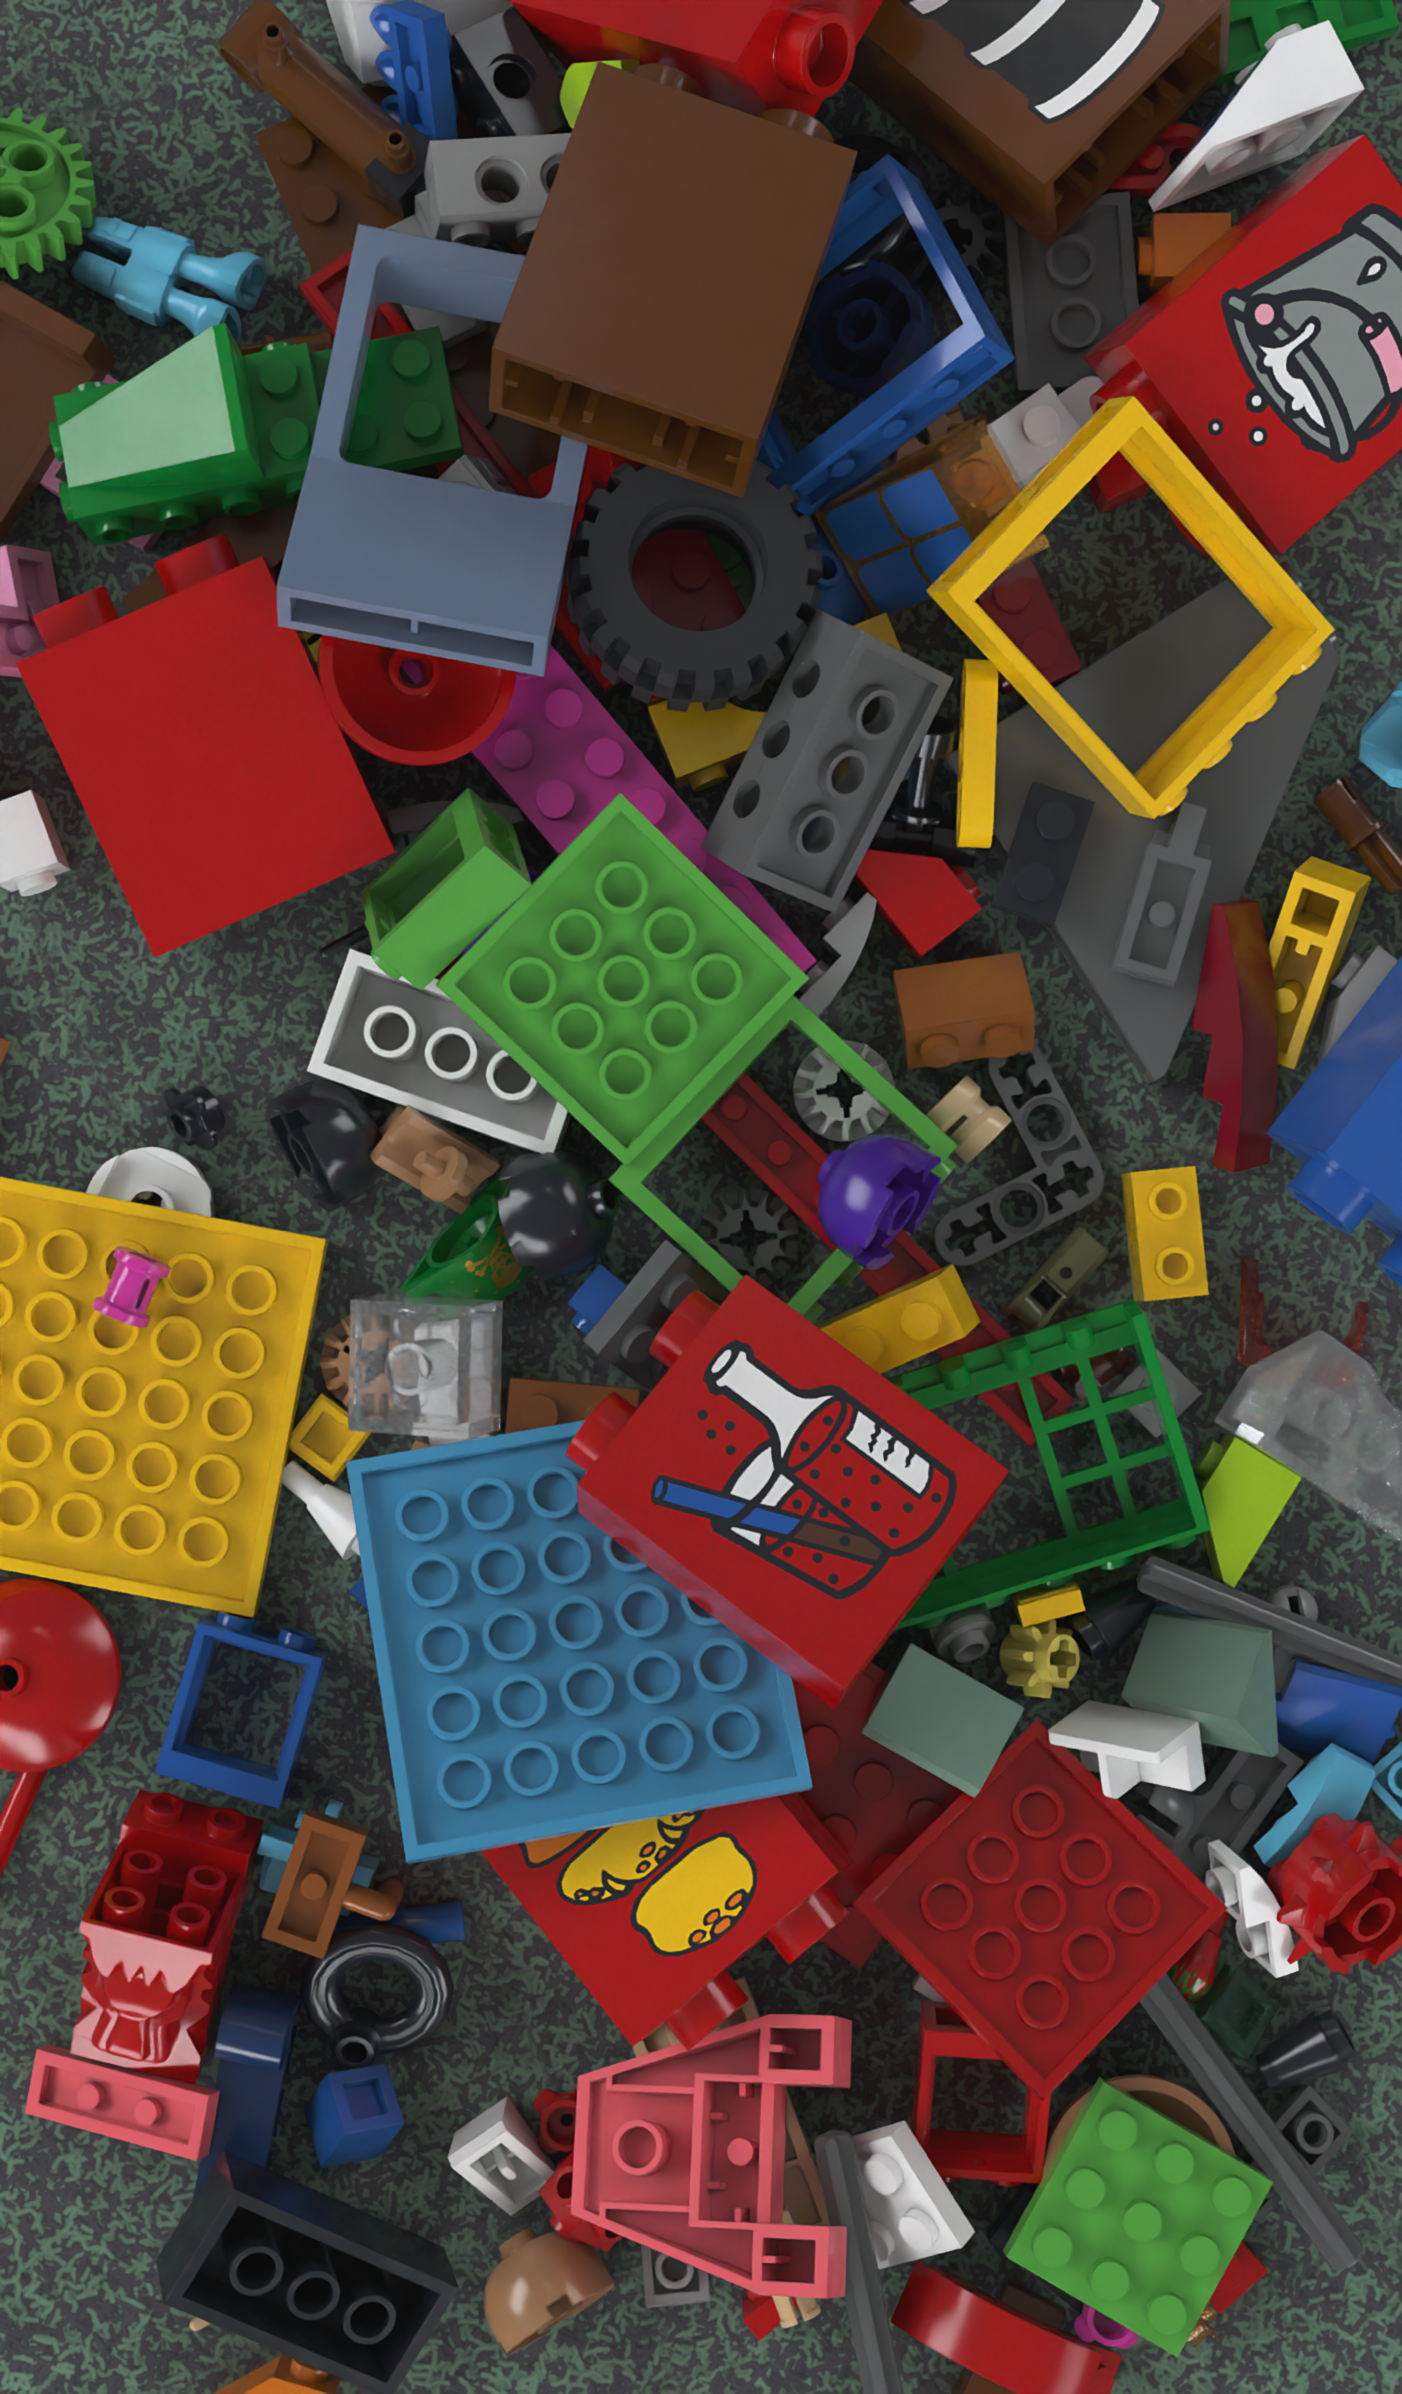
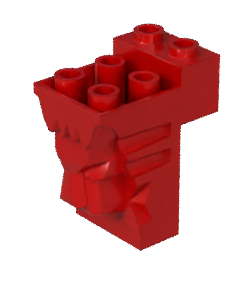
M139 1790L122 1824L118 1848L80 1923L79 1932L83 1934L87 1942L83 1951V1958L88 1961L82 1972L81 1981L84 1987L81 1995V2013L73 2029L70 2054L196 2085L211 2048L236 1920L251 1886L264 1824L263 1819L244 1815L232 1808H214L182 1800L178 1796L167 1792L153 1793Z

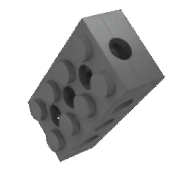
M817 609L700 848L745 876L832 913H836L954 678Z

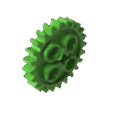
M16 108L8 119L0 118V268L5 267L8 274L14 280L19 279L20 264L28 263L40 273L44 271L42 256L45 254L61 261L66 259L64 242L73 245H81L83 243L81 228L93 226L92 209L97 208L91 161H84L81 143L69 144L67 129L64 127L48 133L47 117L43 115L33 120L30 124L24 123L21 108Z

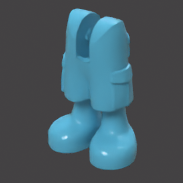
M95 217L93 226L87 234L88 239L99 248L124 258L128 262L125 266H122L93 253L80 251L71 270V275L74 279L87 288L114 301L116 306L127 315H132L153 326H164L165 323H169L175 318L183 323L196 337L213 325L226 323L238 345L242 330L241 320L237 310L232 306L246 311H250L255 307L267 279V263L264 258L248 251L236 252L223 258L198 255L195 241L180 234L167 231L161 227L146 226L143 228L124 222L116 217ZM194 282L215 292L226 303L216 299L196 296L179 290V288Z

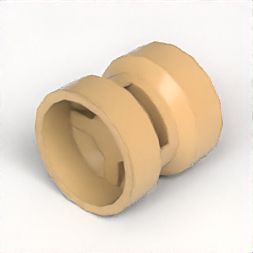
M968 1074L925 1115L958 1145L954 1152L966 1164L973 1160L1012 1121L999 1106H989L981 1097V1087Z

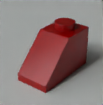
M867 849L852 879L863 895L868 892L877 900L875 910L916 962L920 961L977 916L982 909L975 900L981 895V892L970 875L960 865L950 869L942 858Z

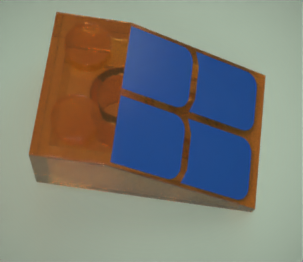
M983 412L826 503L814 512V516L873 616L876 617L887 613L889 618L934 601L926 590L1025 486ZM1046 527L1003 572L1051 546Z

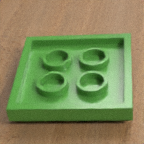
M1099 2077L1006 2243L1003 2252L1008 2259L1178 2358L1274 2181L1262 2171Z

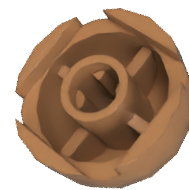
M529 2227L511 2237L498 2248L504 2259L488 2275L483 2290L484 2314L494 2338L501 2345L506 2356H509L550 2333V2328L572 2314L574 2317L599 2300L614 2287L615 2282L605 2262L592 2245L583 2241H568L562 2238L556 2231L537 2237L532 2227Z

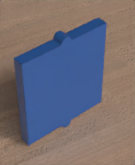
M1295 1660L1282 1692L1275 1693L1278 1743L1287 1749L1315 1756L1333 1743L1366 1760L1373 1766L1386 1738L1390 1739L1395 1736L1394 1722L1402 1707V1687Z

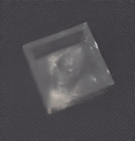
M380 1294L350 1300L348 1431L472 1439L500 1430L503 1301L432 1296L410 1297L397 1294Z

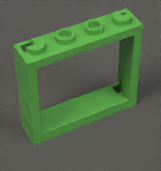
M794 995L627 1167L622 1164L608 1179L730 1292H732L743 1276L651 1193L643 1183L790 1023L928 1148L927 1150L941 1158V1162L930 1170V1172L941 1178L940 1184L957 1166L948 1157L958 1145ZM837 1248L786 1304L813 1324L826 1309L817 1301L833 1282H836L844 1289L864 1267L847 1257Z

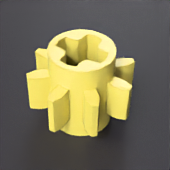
M1055 1619L1024 1628L1022 1625L1012 1624L1010 1626V1633L1004 1638L1000 1648V1663L1003 1671L1008 1675L1007 1684L1023 1686L1024 1696L1050 1698L1052 1687L1068 1689L1070 1686L1069 1681L1076 1675L1080 1663L1078 1645L1071 1637L1073 1631L1069 1628L1056 1627Z

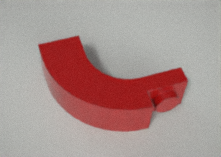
M917 2260L890 2320L892 2324L938 2353L1017 2394H1110L1114 2384L1115 2373L1122 2359L1121 2354L1099 2342H1085L1078 2335L1048 2325L1005 2304L952 2272Z

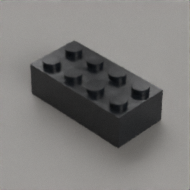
M223 2150L156 2259L164 2304L378 2394H394L459 2289L444 2247L227 2150Z

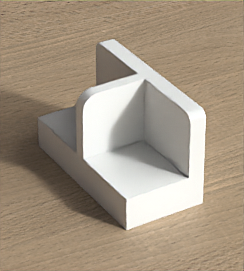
M1088 1700L1048 1729L1050 1744L1080 1750L1081 1763L1089 1771L1100 1773L1102 1790L1106 1797L1118 1799L1140 1781L1191 1792L1206 1781L1199 1722L1197 1720Z

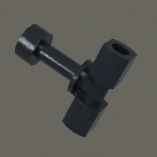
M935 715L911 762L906 796L899 797L892 802L891 809L887 810L868 847L869 850L892 852L893 846L929 851V857L942 858L947 865L973 868L977 848L957 847L956 817L943 816L942 807L931 800L938 759L950 756L952 753L956 726L952 721Z

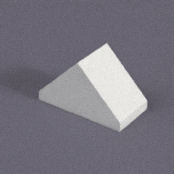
M508 2096L457 2130L448 2154L451 2167L510 2216L540 2196L538 2191L556 2169L548 2154L539 2147L537 2138Z

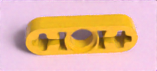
M964 659L960 693L956 812L957 847L990 848L992 843L998 669L990 660Z

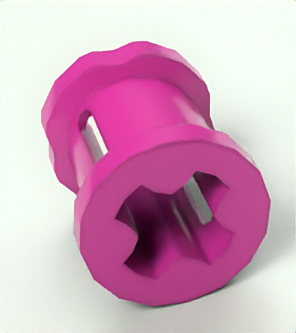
M117 1246L113 1255L118 1261L104 1296L96 1297L92 1307L100 1313L123 1323L140 1328L147 1327L150 1317L146 1314V1310L159 1279L166 1278L171 1267L141 1252Z

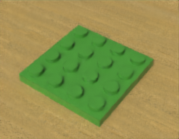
M618 793L536 878L532 886L436 983V986L627 1167L795 994L809 977L621 793Z

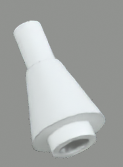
M291 1461L284 1468L282 1484L307 1504L308 1511L343 1560L349 1559L355 1553L360 1556L351 1494L329 1484L323 1485L296 1461Z

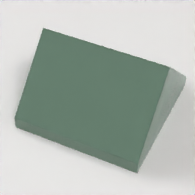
M1158 1609L1151 1613L1121 1697L1133 1709L1197 1720L1199 1722L1201 1743L1273 1757L1279 1753L1272 1630Z
M900 1640L892 1653L860 1733L975 1798L984 1785L1025 1708L914 1644Z

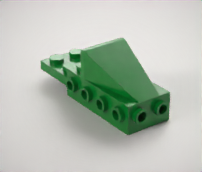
M226 323L209 327L130 380L113 384L86 382L76 386L71 393L53 396L57 421L49 422V436L58 461H64L67 482L59 483V495L67 520L69 522L76 521L92 543L97 546L122 543L135 537L168 530L188 529L197 524L210 522L213 519L229 516L245 517L253 515L260 510L298 504L310 458L332 349L312 353L307 342L296 344L289 341H279L266 345L258 353L243 356ZM439 326L370 340L345 461L399 472L460 459L465 455L443 336Z

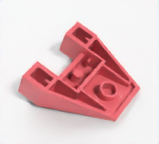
M768 2014L709 2033L689 2051L679 2043L578 2076L571 2215L759 2295L823 2299L845 2297L847 2226L783 2223L787 2086L850 2088L852 2020L833 2015Z

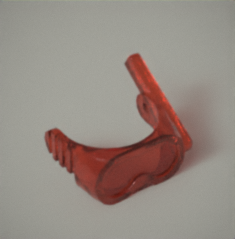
M1242 1260L1238 1339L1239 1362L1245 1366H1253V1371L1256 1374L1270 1379L1285 1381L1309 1380L1328 1385L1351 1384L1361 1356L1359 1348L1363 1346L1364 1340L1362 1337L1363 1335L1366 1336L1367 1330L1365 1325H1368V1318L1366 1317V1313L1369 1314L1368 1303L1357 1301L1350 1331L1344 1341L1334 1351L1318 1359L1308 1361L1290 1359L1273 1350L1262 1336L1264 1293L1258 1292L1259 1260Z

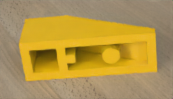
M1313 856L1294 871L1268 947L1273 970L1278 1027V1064L1293 1070L1298 1065L1330 988L1331 980L1348 945L1372 878Z

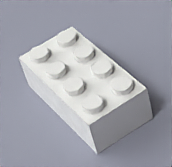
M352 949L349 950L307 1072L391 1103L402 1105L403 1107L410 1105L423 1114L531 1152L543 1154L560 1149L572 1114L436 986V983L439 981L438 979L434 978L420 991L403 976L398 980L389 977L377 966L371 956Z

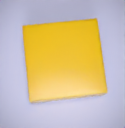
M323 1392L291 1433L289 1449L330 1480L336 1482L346 1469V1462L352 1461L374 1430Z
M1073 1579L1065 1585L1053 1589L1043 1590L1034 1586L1012 1593L1013 1609L1023 1628L1085 1611L1080 1588Z

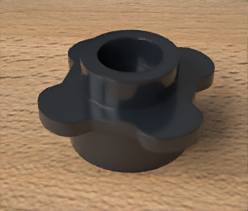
M195 1086L185 1093H180L174 1087L166 1090L164 1098L170 1108L167 1110L166 1117L174 1135L188 1146L201 1143L209 1150L218 1145L216 1133L224 1129L225 1117L215 1096L203 1086Z

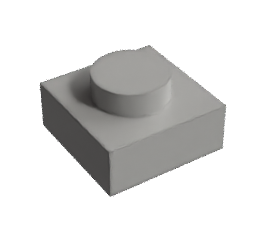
M1155 1348L1174 1411L1178 1418L1202 1393ZM1140 1361L1109 1391L1113 1397L1147 1386ZM1152 1400L1126 1408L1154 1438L1161 1434Z

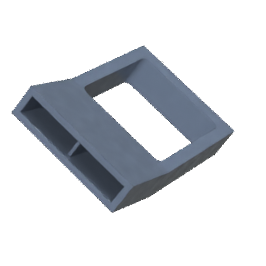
M358 224L310 458L276 586L279 627L544 677L590 445L561 436L550 493L541 499L368 467L345 461L377 308L385 302H393L501 323L526 255H515L469 246L460 242H448L402 233L393 229H382Z

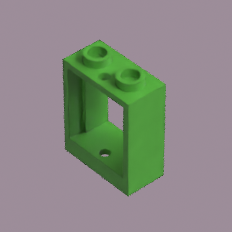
M469 787L361 891L366 915L364 924L370 935L372 945L370 954L372 959L389 977L398 980L403 976L420 991L532 886L514 826Z

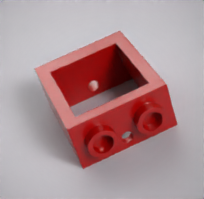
M921 2000L910 2130L943 2182H953L959 2178L990 2180L997 2185L1005 2187L1019 2186L1023 2183L1040 2184L1044 2171L1051 2094L1044 2101H1041L1026 2085L1022 2135L930 2129L936 2056L1002 2059L947 2002Z

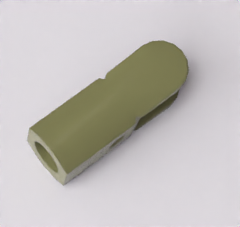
M1077 1226L1008 1301L1002 1312L1006 1316H1009L1011 1313L1017 1316L1029 1327L1026 1333L1044 1328L1108 1258L1109 1252L1087 1231ZM1041 1281L1058 1295L1047 1309L1030 1295Z

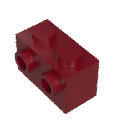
M1028 552L1017 556L975 602L1055 688L1079 673L1083 667ZM998 670L999 692L1002 695L1010 693L1016 708L1028 704L1024 697Z

